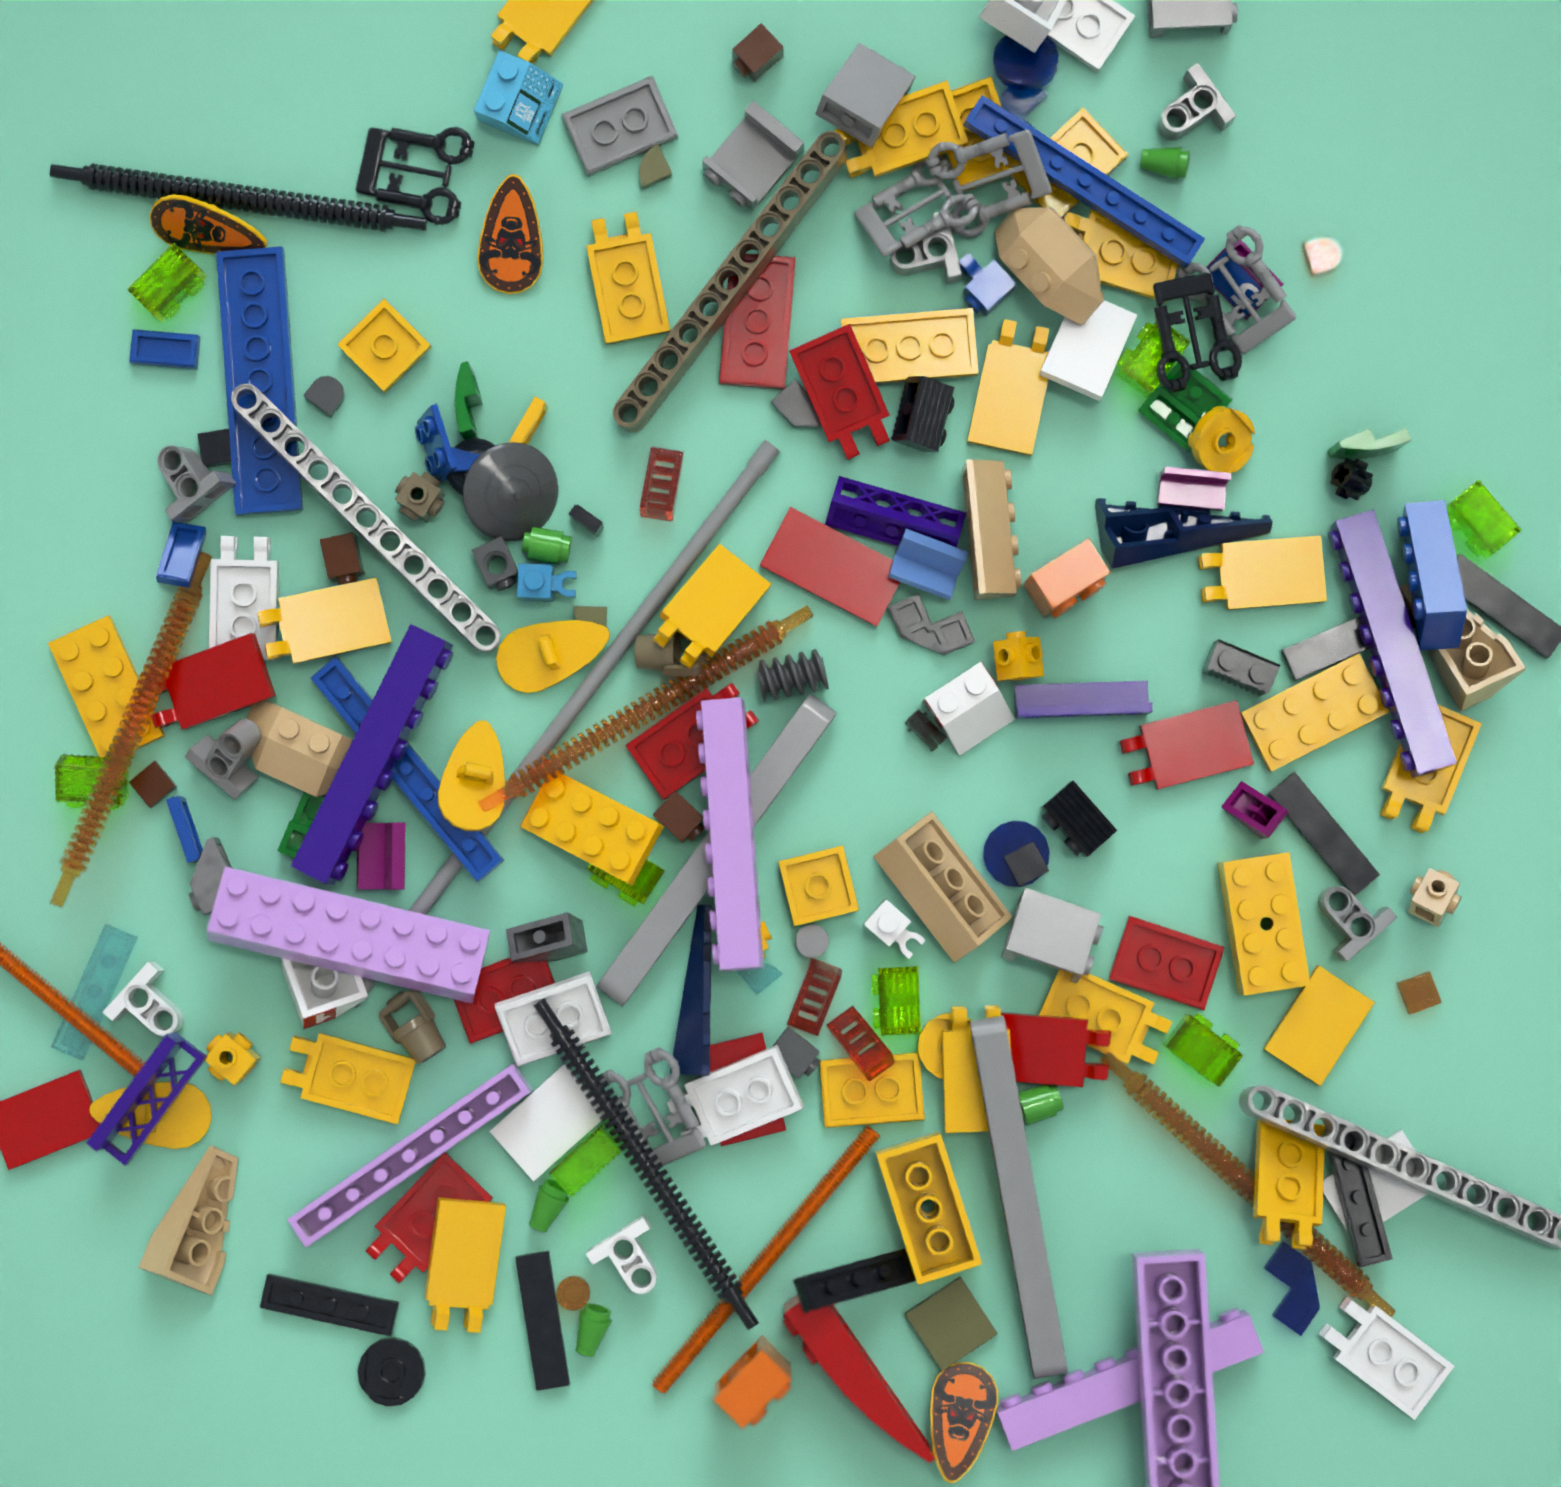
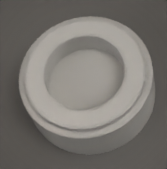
M809 924L798 931L795 942L798 951L802 955L815 958L827 950L829 938L822 927Z

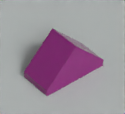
M1242 781L1221 806L1223 810L1260 839L1269 838L1289 813L1286 808Z

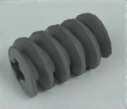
M816 649L811 651L810 660L806 658L803 652H799L797 663L794 662L790 654L785 656L784 665H781L777 657L772 658L771 668L767 666L764 660L759 661L757 673L763 702L766 700L767 692H770L774 700H778L780 689L784 691L787 697H791L793 687H796L800 695H803L806 684H809L813 692H817L820 681H822L826 689H829L823 657L821 658Z

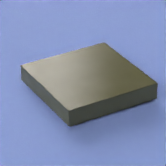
M961 1276L905 1312L907 1319L941 1371L998 1335Z

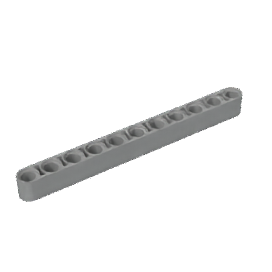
M246 383L240 384L234 389L231 401L237 414L478 652L490 653L497 648L501 635L496 624L257 387ZM244 394L254 395L257 398L256 404L249 409L240 407L238 402L241 396ZM270 417L277 418L281 422L279 429L272 433L266 432L262 428L263 422ZM300 441L305 447L302 454L299 456L287 454L286 447L290 442ZM318 464L326 466L329 470L328 475L322 480L313 479L310 476V470L313 466ZM339 488L349 489L352 492L351 500L344 504L336 502L333 498L336 490ZM366 511L372 512L376 516L374 525L367 528L360 526L357 522L358 516ZM387 535H394L400 540V545L394 551H386L381 546L382 539ZM413 558L419 559L424 564L423 570L416 575L409 574L404 568L406 562ZM434 582H442L447 587V593L442 598H433L428 592L429 586ZM459 605L468 607L471 611V617L465 622L456 621L452 616V611L455 607ZM481 629H489L494 633L495 640L490 645H481L475 637L477 632Z
M811 693L750 774L754 827L837 714L836 711ZM710 831L596 987L621 1006L625 1005L707 893L708 877H713L712 863L707 864L705 850L706 843H711Z
M1001 1015L970 1021L971 1036L1033 1377L1037 1379L1068 1373L1005 1019Z
M1269 1086L1247 1087L1239 1096L1241 1110L1250 1117L1549 1248L1561 1250V1242L1557 1235L1561 1227V1215ZM1256 1092H1259L1264 1098V1105L1260 1110H1257L1252 1104V1097ZM1287 1105L1292 1107L1295 1114L1290 1124L1283 1118V1110ZM1317 1119H1320L1325 1126V1131L1320 1137L1316 1135L1313 1128ZM1348 1132L1353 1134L1355 1138V1146L1351 1150L1344 1143V1138ZM1378 1146L1383 1147L1386 1154L1381 1164L1375 1158V1150ZM1409 1159L1416 1166V1171L1411 1177L1405 1169ZM1440 1172L1446 1178V1185L1442 1190L1436 1185V1177ZM1470 1186L1476 1191V1199L1473 1203H1470L1466 1196L1467 1189ZM1501 1199L1507 1207L1503 1216H1500L1497 1212V1204ZM1530 1213H1533L1537 1220L1534 1229H1530L1527 1223Z

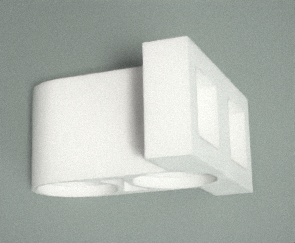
M155 961L147 962L103 1011L112 1021L120 1020L129 1011L150 1031L160 1036L178 1032L184 1023L182 1011L152 984L164 971ZM139 988L145 990L148 994V1002L144 1007L138 1006L134 1000V994ZM163 1011L169 1012L173 1017V1024L169 1029H164L159 1024V1016Z
M645 1214L587 1250L586 1255L592 1265L609 1255L625 1283L633 1292L645 1294L650 1292L657 1281L656 1267L637 1238L651 1228V1224ZM619 1240L629 1241L633 1246V1253L626 1257L620 1256L615 1250V1243ZM639 1268L648 1270L651 1275V1281L646 1285L637 1284L633 1279V1272Z

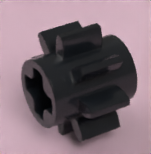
M1345 458L1344 462L1339 463L1332 472V481L1330 482L1331 485L1338 487L1335 494L1344 499L1351 497L1355 500H1359V496L1366 494L1371 488L1373 477L1372 473L1366 471L1368 463L1359 459L1353 461L1349 458Z

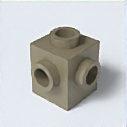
M415 472L410 477L404 476L395 489V493L398 494L395 500L401 505L399 511L415 522L418 517L426 522L429 521L431 516L435 518L445 503L442 500L445 494L438 488L441 482L426 472L422 476ZM422 489L424 491L423 498L414 500L412 497L416 491Z

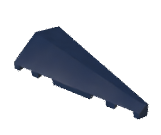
M1098 498L1095 502L1100 548L1111 569L1271 532L1273 524L1269 515H1263L1261 519L1240 518V512H1230L1227 517L1210 515V509L1159 504L1158 508L1154 509L1136 507V502L1127 501L1125 506L1106 504V499Z
M711 905L697 906L673 1056L678 1061L680 1074L710 1075Z

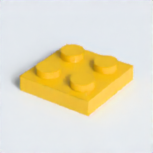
M385 299L337 344L384 393L432 348Z
M843 845L778 861L794 926L859 910Z

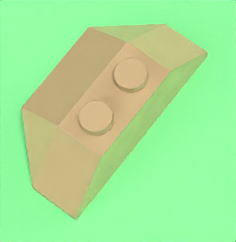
M1022 207L1010 211L994 231L1000 259L1045 307L1083 325L1104 302L1096 254L1053 208Z
M266 700L252 705L246 719L254 722L261 732L260 742L251 755L255 769L317 798L326 795L353 740Z

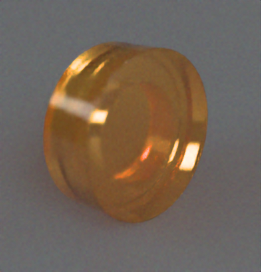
M568 1276L557 1287V1300L567 1310H579L587 1304L590 1298V1286L580 1276Z

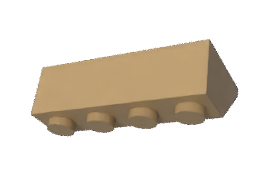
M966 460L962 468L974 599L1014 597L1017 594L1016 588H1022L1020 568H1014L1013 555H1018L1017 535L1011 536L1010 523L1015 522L1014 503H1008L1007 490L1012 489L1010 469L1005 470L1004 461Z
M932 811L873 856L954 963L980 946L1013 917Z

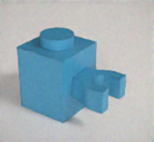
M518 563L517 597L520 601L553 602L554 592H558L565 597L576 598V591L564 589L563 582L568 578L577 579V572L565 571L555 575V569L552 565Z

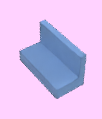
M905 529L897 546L888 577L950 600L957 577L966 561L968 551Z

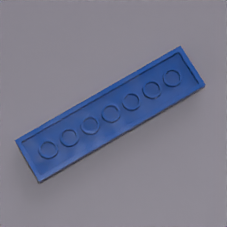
M281 246L216 252L231 466L232 477L236 482V485L233 486L235 514L239 516L302 511L301 477L237 414L231 401L232 392L237 386L246 383L252 384L297 427L284 248ZM244 394L239 399L238 405L245 409L252 408L256 404L257 398L252 394ZM270 417L263 422L262 428L266 432L272 433L279 429L281 422L277 418ZM292 441L287 445V454L299 456L298 441Z

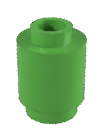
M532 527L531 533H524L522 552L528 553V560L559 565V562H568L572 536H566L562 531Z
M1043 1084L1018 1093L1023 1122L1026 1126L1057 1116V1112L1064 1109L1056 1085L1047 1086V1084Z

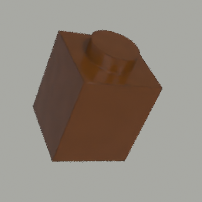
M761 23L732 49V59L734 60L732 65L742 77L749 76L756 82L784 56V47Z
M353 532L320 539L328 579L332 582L338 581V585L356 582L358 581L357 576L365 575L357 536Z
M676 791L653 814L682 843L687 838L693 842L705 829L701 824L703 816Z

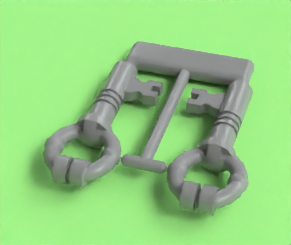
M1023 130L1009 135V137L1007 133L967 147L959 146L953 142H939L931 149L928 159L925 160L931 175H936L941 179H954L952 183L957 195L963 194V191L1024 170L1032 191L1031 195L1029 192L1020 194L1019 190L1016 189L1017 183L1015 178L1010 180L1011 184L1009 185L1007 181L1003 182L1004 190L1008 192V199L988 206L982 204L977 212L980 223L976 228L965 229V226H951L953 233H958L964 237H977L986 229L990 218L1031 205L1032 200L1052 192L1030 130ZM1010 141L1014 143L1021 165L961 186L958 180L955 179L964 171L968 160L991 152V155L995 157L994 163L996 168L1001 167V162H1003L1004 166L1007 165L1009 162L1007 156L1003 155V148L1010 146ZM945 150L954 152V157L958 162L954 170L943 171L938 158L940 152ZM962 202L953 208L951 212L953 219H960V212L967 210Z
M945 155L938 156L943 171L951 170L952 165ZM922 161L913 166L909 176L872 197L873 202L857 209L854 215L881 255L888 256L900 249L902 245L907 249L943 227H961L970 224L976 217L981 205L973 194L952 196L942 182L944 179L936 175L930 179L924 178L920 170L923 166H927V163ZM938 185L940 188L939 191L885 222H882L874 210V206L880 208L886 205L890 213L895 215V210H903L900 202L896 200L899 195H903V193L915 187ZM945 195L948 200L942 205L938 216L919 227L914 225L910 216L907 217V222H899L900 227L906 234L900 237L901 242H897L887 227ZM962 202L969 213L960 219H953L949 209Z
M1238 225L1226 234V252L1228 257L1224 256L1210 266V270L1204 265L1191 262L1186 269L1180 266L1176 270V279L1190 276L1196 271L1201 274L1210 273L1211 275V271L1214 272L1219 268L1256 322L1241 334L1234 335L1233 333L1236 332V329L1232 324L1236 319L1239 320L1246 314L1244 311L1239 313L1238 310L1241 308L1239 305L1233 308L1232 312L1225 314L1222 311L1227 337L1231 335L1230 339L1237 346L1240 353L1246 354L1296 319V315L1286 300H1282L1287 295L1262 260L1264 246L1261 235L1252 228ZM1248 235L1255 242V251L1249 253L1246 257H1241L1234 250V244ZM1229 258L1239 265L1251 267L1255 274L1258 275V278H1260V281H1262L1264 288L1261 292H1256L1251 296L1253 300L1255 298L1258 299V302L1255 303L1257 307L1264 303L1265 299H1270L1271 297L1275 303L1281 301L1280 307L1261 319L1224 266L1229 261ZM1202 293L1188 297L1189 300L1201 302L1204 307L1207 305L1206 297L1211 295Z
M660 1047L647 1052L644 1062L645 1073L628 1080V1082L624 1077L611 1069L603 1073L605 1077L600 1080L601 1084L606 1080L609 1084L617 1082L623 1090V1096L618 1097L619 1100L614 1104L618 1105L622 1102L624 1107L619 1111L620 1113L625 1110L628 1111L629 1115L624 1117V1119L627 1120L632 1117L634 1122L629 1126L630 1128L634 1125L638 1126L639 1129L634 1134L642 1132L644 1136L639 1140V1142H642L645 1139L648 1141L647 1138L649 1136L652 1137L660 1131L658 1128L654 1129L656 1125L654 1121L646 1126H640L637 1123V1119H635V1115H633L629 1106L631 1097L630 1086L637 1084L668 1141L663 1145L653 1148V1152L649 1154V1157L657 1155L658 1159L653 1162L654 1164L661 1162L664 1166L706 1147V1142L699 1129L695 1127L699 1122L678 1085L680 1074L678 1061L669 1052L664 1051ZM666 1060L669 1067H671L672 1073L662 1079L655 1074L652 1065ZM648 1078L652 1083L666 1090L672 1102H674L677 1112L670 1113L664 1117L666 1121L670 1120L669 1127L672 1128L684 1122L688 1130L692 1128L690 1133L673 1139L642 1082L643 1080ZM650 1143L644 1147L645 1150L650 1146Z

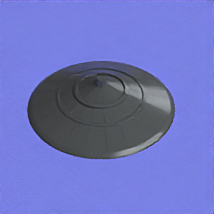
M516 442L499 444L483 452L471 465L463 486L464 507L471 522L485 535L494 539L502 536L504 541L523 539L524 533H531L532 527H543L551 517L558 498L557 476L550 461L536 448Z

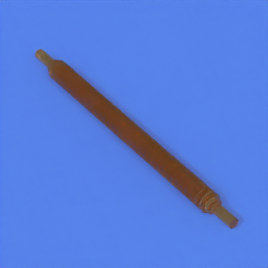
M200 552L190 588L177 587L176 591L178 593H175L173 597L175 601H171L170 608L166 613L167 616L163 620L164 624L159 629L161 632H158L156 636L158 640H155L153 643L155 648H151L149 652L151 656H148L146 659L148 664L143 666L145 672L140 673V679L136 683L137 687L132 692L134 695H131L129 699L131 703L127 704L125 708L127 711L122 715L124 719L120 720V727L115 732L117 735L113 736L112 742L115 744L111 743L108 748L112 752L107 751L105 757L108 760L104 759L101 764L105 768L99 769L98 773L101 776H96L94 780L98 784L92 785L91 789L94 792H89L88 798L90 800H86L84 804L87 808L82 809L81 814L83 816H79L77 820L81 825H75L74 831L77 833H72L70 836L74 841H68L67 847L70 849L64 850L63 855L68 858L61 857L60 863L62 866L60 871L62 875L50 900V904L56 907L63 908L75 878H79L81 872H86L87 867L83 864H89L91 859L87 856L93 855L94 850L91 848H96L97 842L95 840H99L101 836L97 831L102 832L105 827L101 824H106L108 820L104 815H110L112 811L108 807H113L115 804L112 800L118 797V793L115 791L121 790L122 786L119 783H124L125 777L123 775H127L129 771L126 767L131 766L132 761L130 759L135 757V752L133 751L138 750L139 745L137 743H140L142 740L140 735H144L146 731L144 727H147L149 724L147 719H151L153 715L150 711L155 710L156 705L154 703L159 701L157 695H161L163 691L160 687H164L166 684L164 679H168L170 675L168 672L172 670V664L176 661L175 656L179 654L180 650L178 648H181L183 644L181 640H184L186 637L184 632H188L189 625L193 621L192 617L196 614L195 609L200 604L198 601H201L203 597L201 594L203 588L200 585L212 559V556L207 553Z
M806 605L781 621L776 619L770 622L768 620L765 622L767 629L760 625L757 627L759 634L753 629L750 631L752 638L748 634L743 635L744 643L740 638L736 639L737 647L731 642L727 645L730 650L729 652L725 647L721 648L722 656L716 652L713 656L714 661L710 656L706 657L708 665L702 664V670L699 675L685 676L684 679L682 676H675L677 683L671 678L668 680L669 688L663 683L660 685L663 690L662 692L657 687L653 689L654 697L650 692L645 694L648 699L647 701L642 696L639 697L638 701L641 705L638 706L634 700L630 703L633 708L632 710L627 705L624 706L623 709L626 714L623 715L619 709L615 712L618 717L617 719L612 714L608 716L609 724L603 719L600 721L603 726L602 728L597 723L593 725L594 733L590 728L585 730L588 735L587 737L582 732L579 733V742L575 737L570 739L573 744L572 746L567 741L564 742V751L560 746H557L555 748L558 753L557 755L552 750L547 752L550 756L549 760H547L545 755H542L540 757L543 762L542 764H539L537 759L532 761L535 766L534 769H532L530 764H527L525 766L528 771L527 773H524L521 768L517 770L520 777L517 778L514 773L510 774L511 778L505 781L507 785L478 801L484 812L491 810L513 796L515 799L521 795L523 798L526 797L527 793L524 789L528 788L530 793L534 792L535 790L532 786L534 783L538 789L541 788L542 784L539 780L543 779L545 784L549 783L550 780L547 777L549 774L553 780L556 779L555 771L558 770L561 775L564 774V765L568 771L573 768L570 764L571 761L576 766L580 764L578 757L586 761L588 759L585 754L586 752L591 757L595 755L593 748L601 752L603 750L600 745L601 743L607 748L610 746L608 739H611L613 743L618 741L615 736L616 734L623 739L625 737L623 730H626L628 734L633 733L631 725L638 730L640 728L638 721H641L643 725L648 724L646 716L653 721L655 719L653 712H656L658 716L663 715L661 707L668 712L670 710L668 703L673 708L678 706L676 698H678L680 703H683L685 701L683 694L688 699L693 697L690 690L698 694L700 692L698 685L704 690L708 688L705 681H708L710 685L715 683L713 676L718 681L723 679L720 672L728 676L730 674L728 667L733 672L738 670L735 663L743 667L745 665L743 658L749 663L753 661L750 654L754 658L760 657L758 649L762 654H765L767 652L765 645L770 650L775 648L773 640L777 645H780L782 643L781 639L787 637L786 633L813 617L810 608Z
M1110 1051L1104 1054L1100 1061L1103 1064H1107L1109 1069L1124 1082L1123 1086L1127 1089L1126 1093L1129 1096L1134 1094L1132 1099L1135 1102L1141 1100L1139 1105L1142 1108L1147 1106L1145 1111L1149 1114L1154 1112L1152 1117L1155 1120L1159 1119V1123L1162 1126L1167 1123L1165 1126L1167 1131H1172V1135L1175 1138L1179 1136L1178 1141L1181 1143L1186 1142L1185 1147L1187 1149L1192 1148L1191 1152L1194 1155L1199 1154L1198 1159L1201 1161L1205 1160L1204 1164L1207 1167L1212 1166L1211 1170L1214 1173L1218 1172L1217 1176L1220 1179L1225 1178L1224 1182L1227 1185L1231 1184L1230 1188L1234 1191L1238 1190L1237 1194L1240 1197L1244 1196L1243 1199L1247 1203L1250 1202V1206L1253 1208L1255 1174H1252V1170L1249 1168L1245 1169L1246 1165L1243 1162H1239L1236 1156L1232 1157L1231 1151H1225L1226 1147L1223 1144L1219 1145V1141L1216 1138L1212 1139L1213 1135L1210 1132L1206 1133V1129L1203 1126L1198 1128L1200 1123L1196 1120L1192 1122L1193 1117L1190 1114L1185 1116L1187 1112L1184 1109L1179 1110L1180 1105L1178 1103L1172 1105L1174 1100L1171 1097L1166 1098L1167 1093L1164 1091L1159 1093L1161 1088L1158 1085L1152 1087L1154 1082L1151 1079L1146 1081L1148 1077L1146 1074H1139L1137 1071L1132 1072ZM1280 1222V1232H1283V1236L1289 1238L1291 1242L1295 1224ZM1312 1227V1246H1306V1250H1302V1253L1305 1256L1309 1255V1259L1315 1262V1265L1319 1268L1322 1267V1271L1328 1274L1332 1280L1335 1279L1337 1285H1342L1341 1288L1346 1292L1348 1291V1295L1351 1297L1356 1296L1359 1300L1364 1299L1372 1307L1376 1305L1392 1317L1396 1310L1372 1289L1373 1285L1369 1282L1370 1277L1366 1274L1363 1275V1271L1360 1268H1357L1353 1262L1350 1263L1348 1257H1343L1344 1254L1339 1250L1337 1251V1247L1330 1245L1331 1242L1328 1239H1324V1236L1321 1233H1317V1229Z

